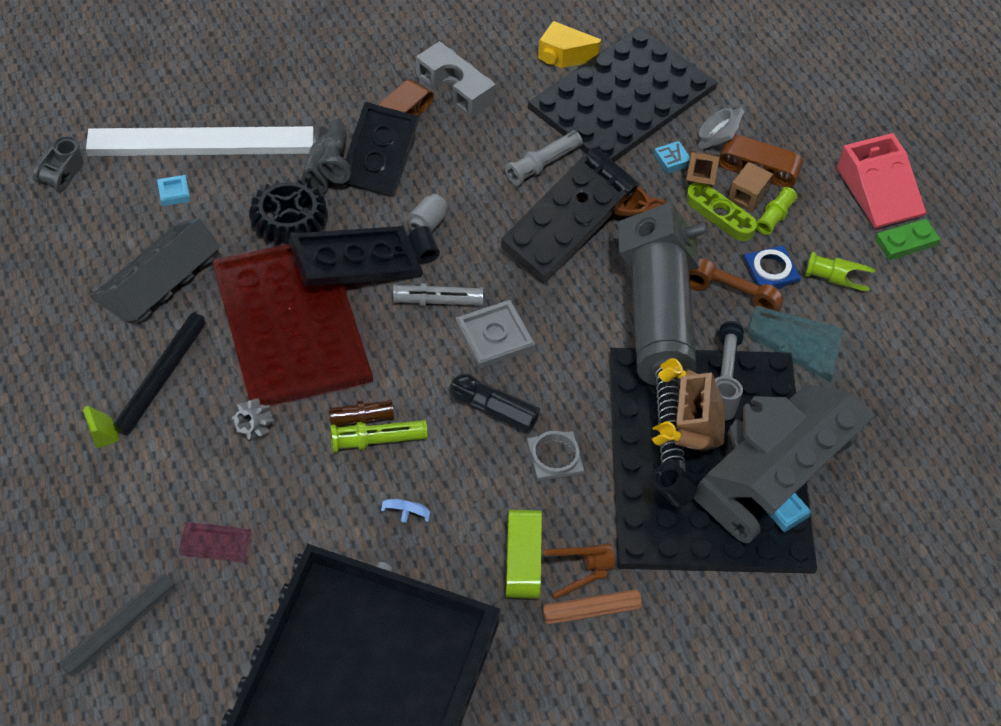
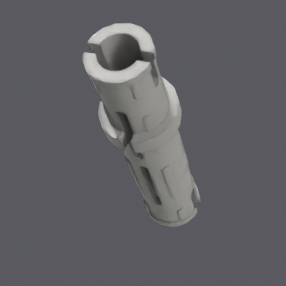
M421 283L420 286L394 284L393 303H420L422 307H426V304L474 305L482 307L483 287L427 286V283Z

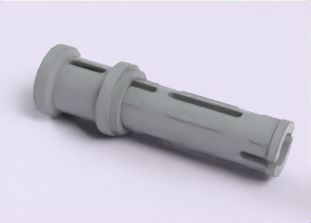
M573 130L539 151H528L520 160L507 163L505 165L507 178L515 186H520L526 178L541 174L543 167L582 146L583 141L580 134Z

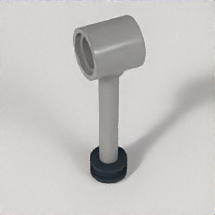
M735 321L724 322L720 326L719 340L724 345L721 374L715 381L725 406V421L735 416L743 393L742 385L733 378L736 346L743 342L744 336L743 326Z

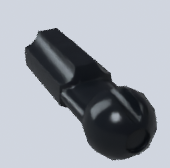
M459 374L450 384L451 395L458 403L474 407L526 433L531 432L539 418L541 408L483 383L471 374Z

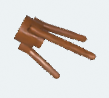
M610 543L589 547L545 549L543 551L545 556L583 555L586 570L593 571L592 574L552 594L554 599L595 580L607 578L606 570L615 568V555Z

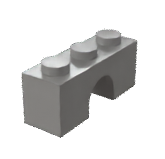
M439 41L416 56V75L433 89L444 83H454L453 104L470 118H473L495 103L496 84Z

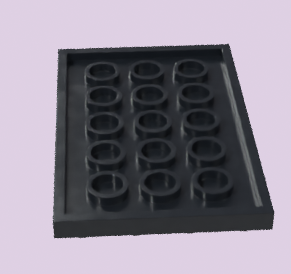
M639 26L528 101V109L563 136L573 130L576 133L578 132L583 141L579 149L586 154L596 146L615 162L715 90L717 82Z

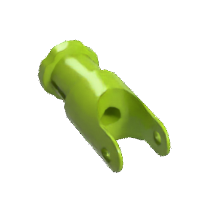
M811 251L805 276L810 277L813 275L828 279L829 283L861 291H869V287L852 283L846 275L849 271L856 269L874 273L876 270L870 266L837 257L833 260L817 256L816 252Z

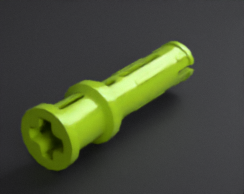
M425 419L366 426L362 422H357L355 426L336 427L335 424L330 425L333 453H338L339 449L359 448L361 451L372 444L427 440L428 438Z

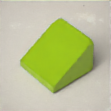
M85 406L83 413L95 447L101 448L118 442L119 437L114 430L112 418L99 410Z

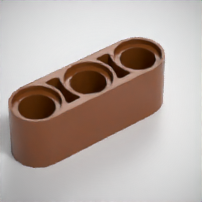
M408 79L378 105L419 117L431 106L434 93L412 79Z
M736 134L733 139L725 142L719 158V165L723 169L740 173L748 162L761 167L773 174L771 184L783 188H791L796 184L803 166L802 157L795 152Z

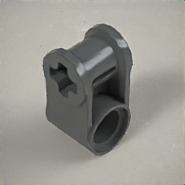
M62 136L56 139L46 154L36 163L33 170L34 181L38 183L46 182L53 185L55 190L64 191L84 164L77 139L72 136Z

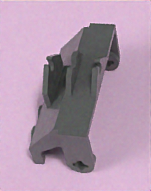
M806 384L789 400L786 397L754 396L751 403L757 406L750 407L748 403L745 404L743 407V422L735 419L725 436L726 457L700 481L694 499L736 539L743 543H750L760 534V525L757 519L735 497H752L770 515H773L838 451L851 447L858 439V432L876 416L854 394Z

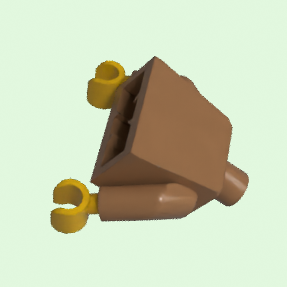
M668 359L660 365L663 370L658 373V376L667 383L675 377L681 379L676 423L678 431H676L675 426L671 422L665 421L653 427V430L659 431L661 435L652 438V441L660 446L674 440L676 445L698 451L718 448L724 443L726 411L713 373L697 374L689 369L684 371L677 359Z

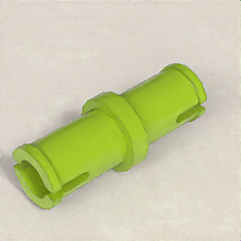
M784 187L779 195L766 205L765 213L757 221L756 229L761 234L770 235L778 222L783 221L787 217L788 209L797 199L796 192L789 187Z

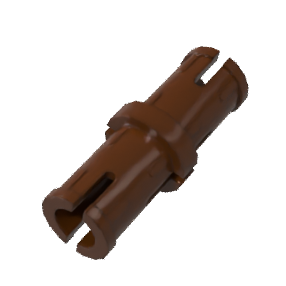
M392 400L375 403L358 401L356 405L329 408L331 425L335 424L336 427L354 425L357 422L366 424L374 421L394 420Z

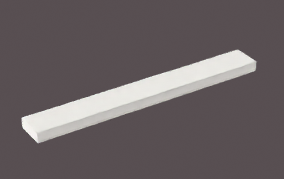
M313 126L88 129L86 152L87 156L309 154L314 141Z

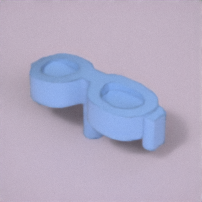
M404 499L384 500L381 511H385L386 508L402 509L401 522L407 523L409 511L425 517L427 522H429L431 513L426 506Z

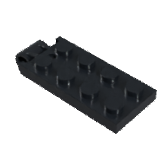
M404 226L291 233L288 241L305 287L417 278L423 274L419 262L430 263L440 255L431 230L427 226L413 229L409 236Z

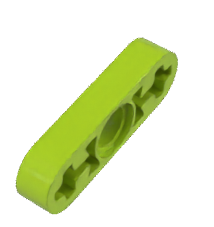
M695 182L688 187L686 202L691 208L736 240L748 241L754 237L757 221L753 216L708 184ZM714 209H725L728 214L724 216L718 215L714 212Z

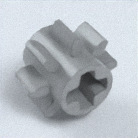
M259 398L237 405L239 411L235 416H232L237 433H247L248 440L269 433L267 426L274 422L269 405H260Z

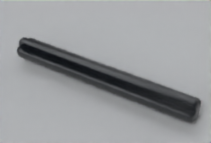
M196 312L189 315L113 423L116 432L125 436L130 434L205 326L204 316Z

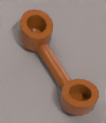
M699 258V268L689 271L690 289L705 290L709 287L712 280H715L754 296V307L757 311L768 317L777 316L783 305V296L774 286L769 284L759 286L716 269V266L707 259Z

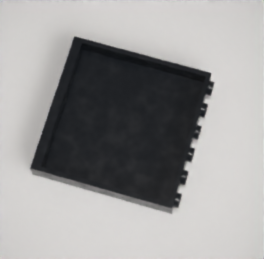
M307 543L303 554L299 553L294 560L292 573L294 574L290 583H285L280 591L278 599L280 606L276 614H271L266 622L264 630L266 637L262 645H257L252 653L250 660L252 668L248 676H243L236 690V697L238 699L233 710L228 709L226 711L221 726H461L500 624L501 609Z

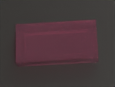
M185 522L178 550L179 555L246 563L252 532L251 529Z

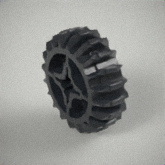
M289 178L285 183H280L276 179L275 185L266 184L264 190H257L256 197L252 198L249 210L251 227L256 232L258 239L264 238L266 245L274 241L277 249L282 244H286L288 250L290 249L288 241L291 233L320 232L325 229L328 217L326 200L324 196H321L319 189H313L311 183L303 185L300 179L292 183ZM304 208H307L310 213L304 212ZM268 213L273 214L272 219L267 216Z

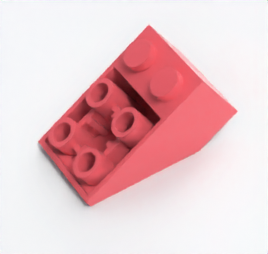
M894 133L843 146L837 170L875 229L925 216V207L907 152Z

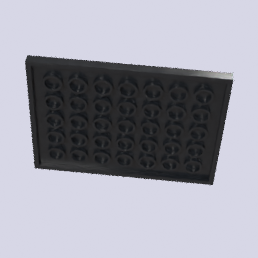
M610 347L618 569L815 574L817 561L811 514L809 518L783 532L763 507L752 497H735L757 519L761 529L760 534L750 543H743L727 531L694 498L688 504L676 507L671 505L654 487L652 482L653 475L662 463L660 459L662 455L660 452L661 446L656 445L652 441V438L660 435L659 431L653 430V427L659 425L657 386L646 383L639 377L637 373L636 348ZM696 350L697 368L695 373H713L715 379L720 377L723 351ZM736 351L733 378L740 382L743 387V393L735 416L725 421L724 443L718 448L708 451H698L687 447L682 449L685 453L683 458L688 465L689 476L695 482L696 487L706 474L726 457L725 436L735 419L743 422V407L745 404L748 403L750 407L757 406L751 403L754 396L786 397L789 400L796 394L792 353ZM806 482L795 493L810 509Z

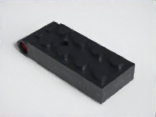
M595 146L501 238V248L545 284L635 192L639 183ZM578 199H584L586 202L580 203Z

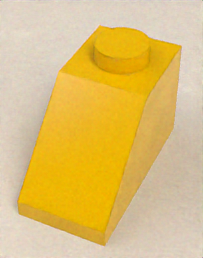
M553 21L539 40L538 59L560 68L584 64L600 53L601 39Z

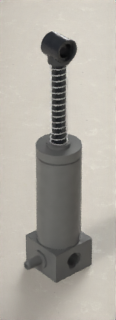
M669 202L618 221L619 253L632 270L637 373L646 383L657 386L658 424H660V420L661 423L669 421L678 431L676 426L678 396L680 392L678 387L681 379L675 377L667 383L659 378L658 373L663 370L660 365L671 358L677 359L684 371L689 369L696 372L697 363L689 271L699 268L697 237L708 233L709 227L706 222L689 226L673 203ZM671 440L660 445V452L662 454L660 459L662 463L656 469L652 482L654 487L671 505L679 507L688 504L694 498L697 487L689 476L688 465L683 458L685 453L682 449L684 447L676 445L675 441Z

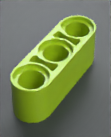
M508 510L506 598L540 599L542 511Z

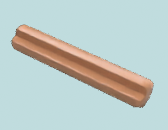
M633 589L550 603L543 606V617L546 624H554L631 611L641 608L642 598L639 590Z

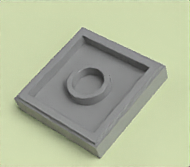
M511 300L455 318V324L479 369L535 350V343Z

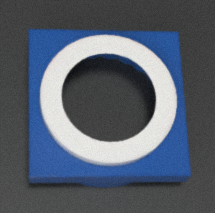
M784 245L743 255V259L749 269V275L756 285L769 284L780 289L801 280ZM763 258L777 259L785 264L786 268L780 274H769L762 270L760 260Z

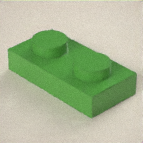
M927 219L877 233L875 241L888 260L938 246L941 240Z

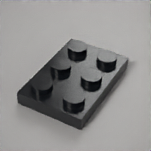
M364 102L345 159L350 165L351 175L344 184L394 197L419 123V117Z

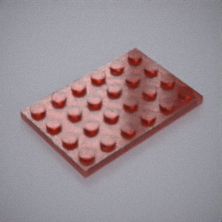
M289 244L212 260L248 400L259 398L260 405L270 406L373 382V374L344 284L305 287Z

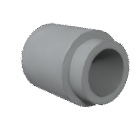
M437 194L424 197L407 217L409 228L413 230L420 226H427L432 233L447 215L448 205L446 201Z

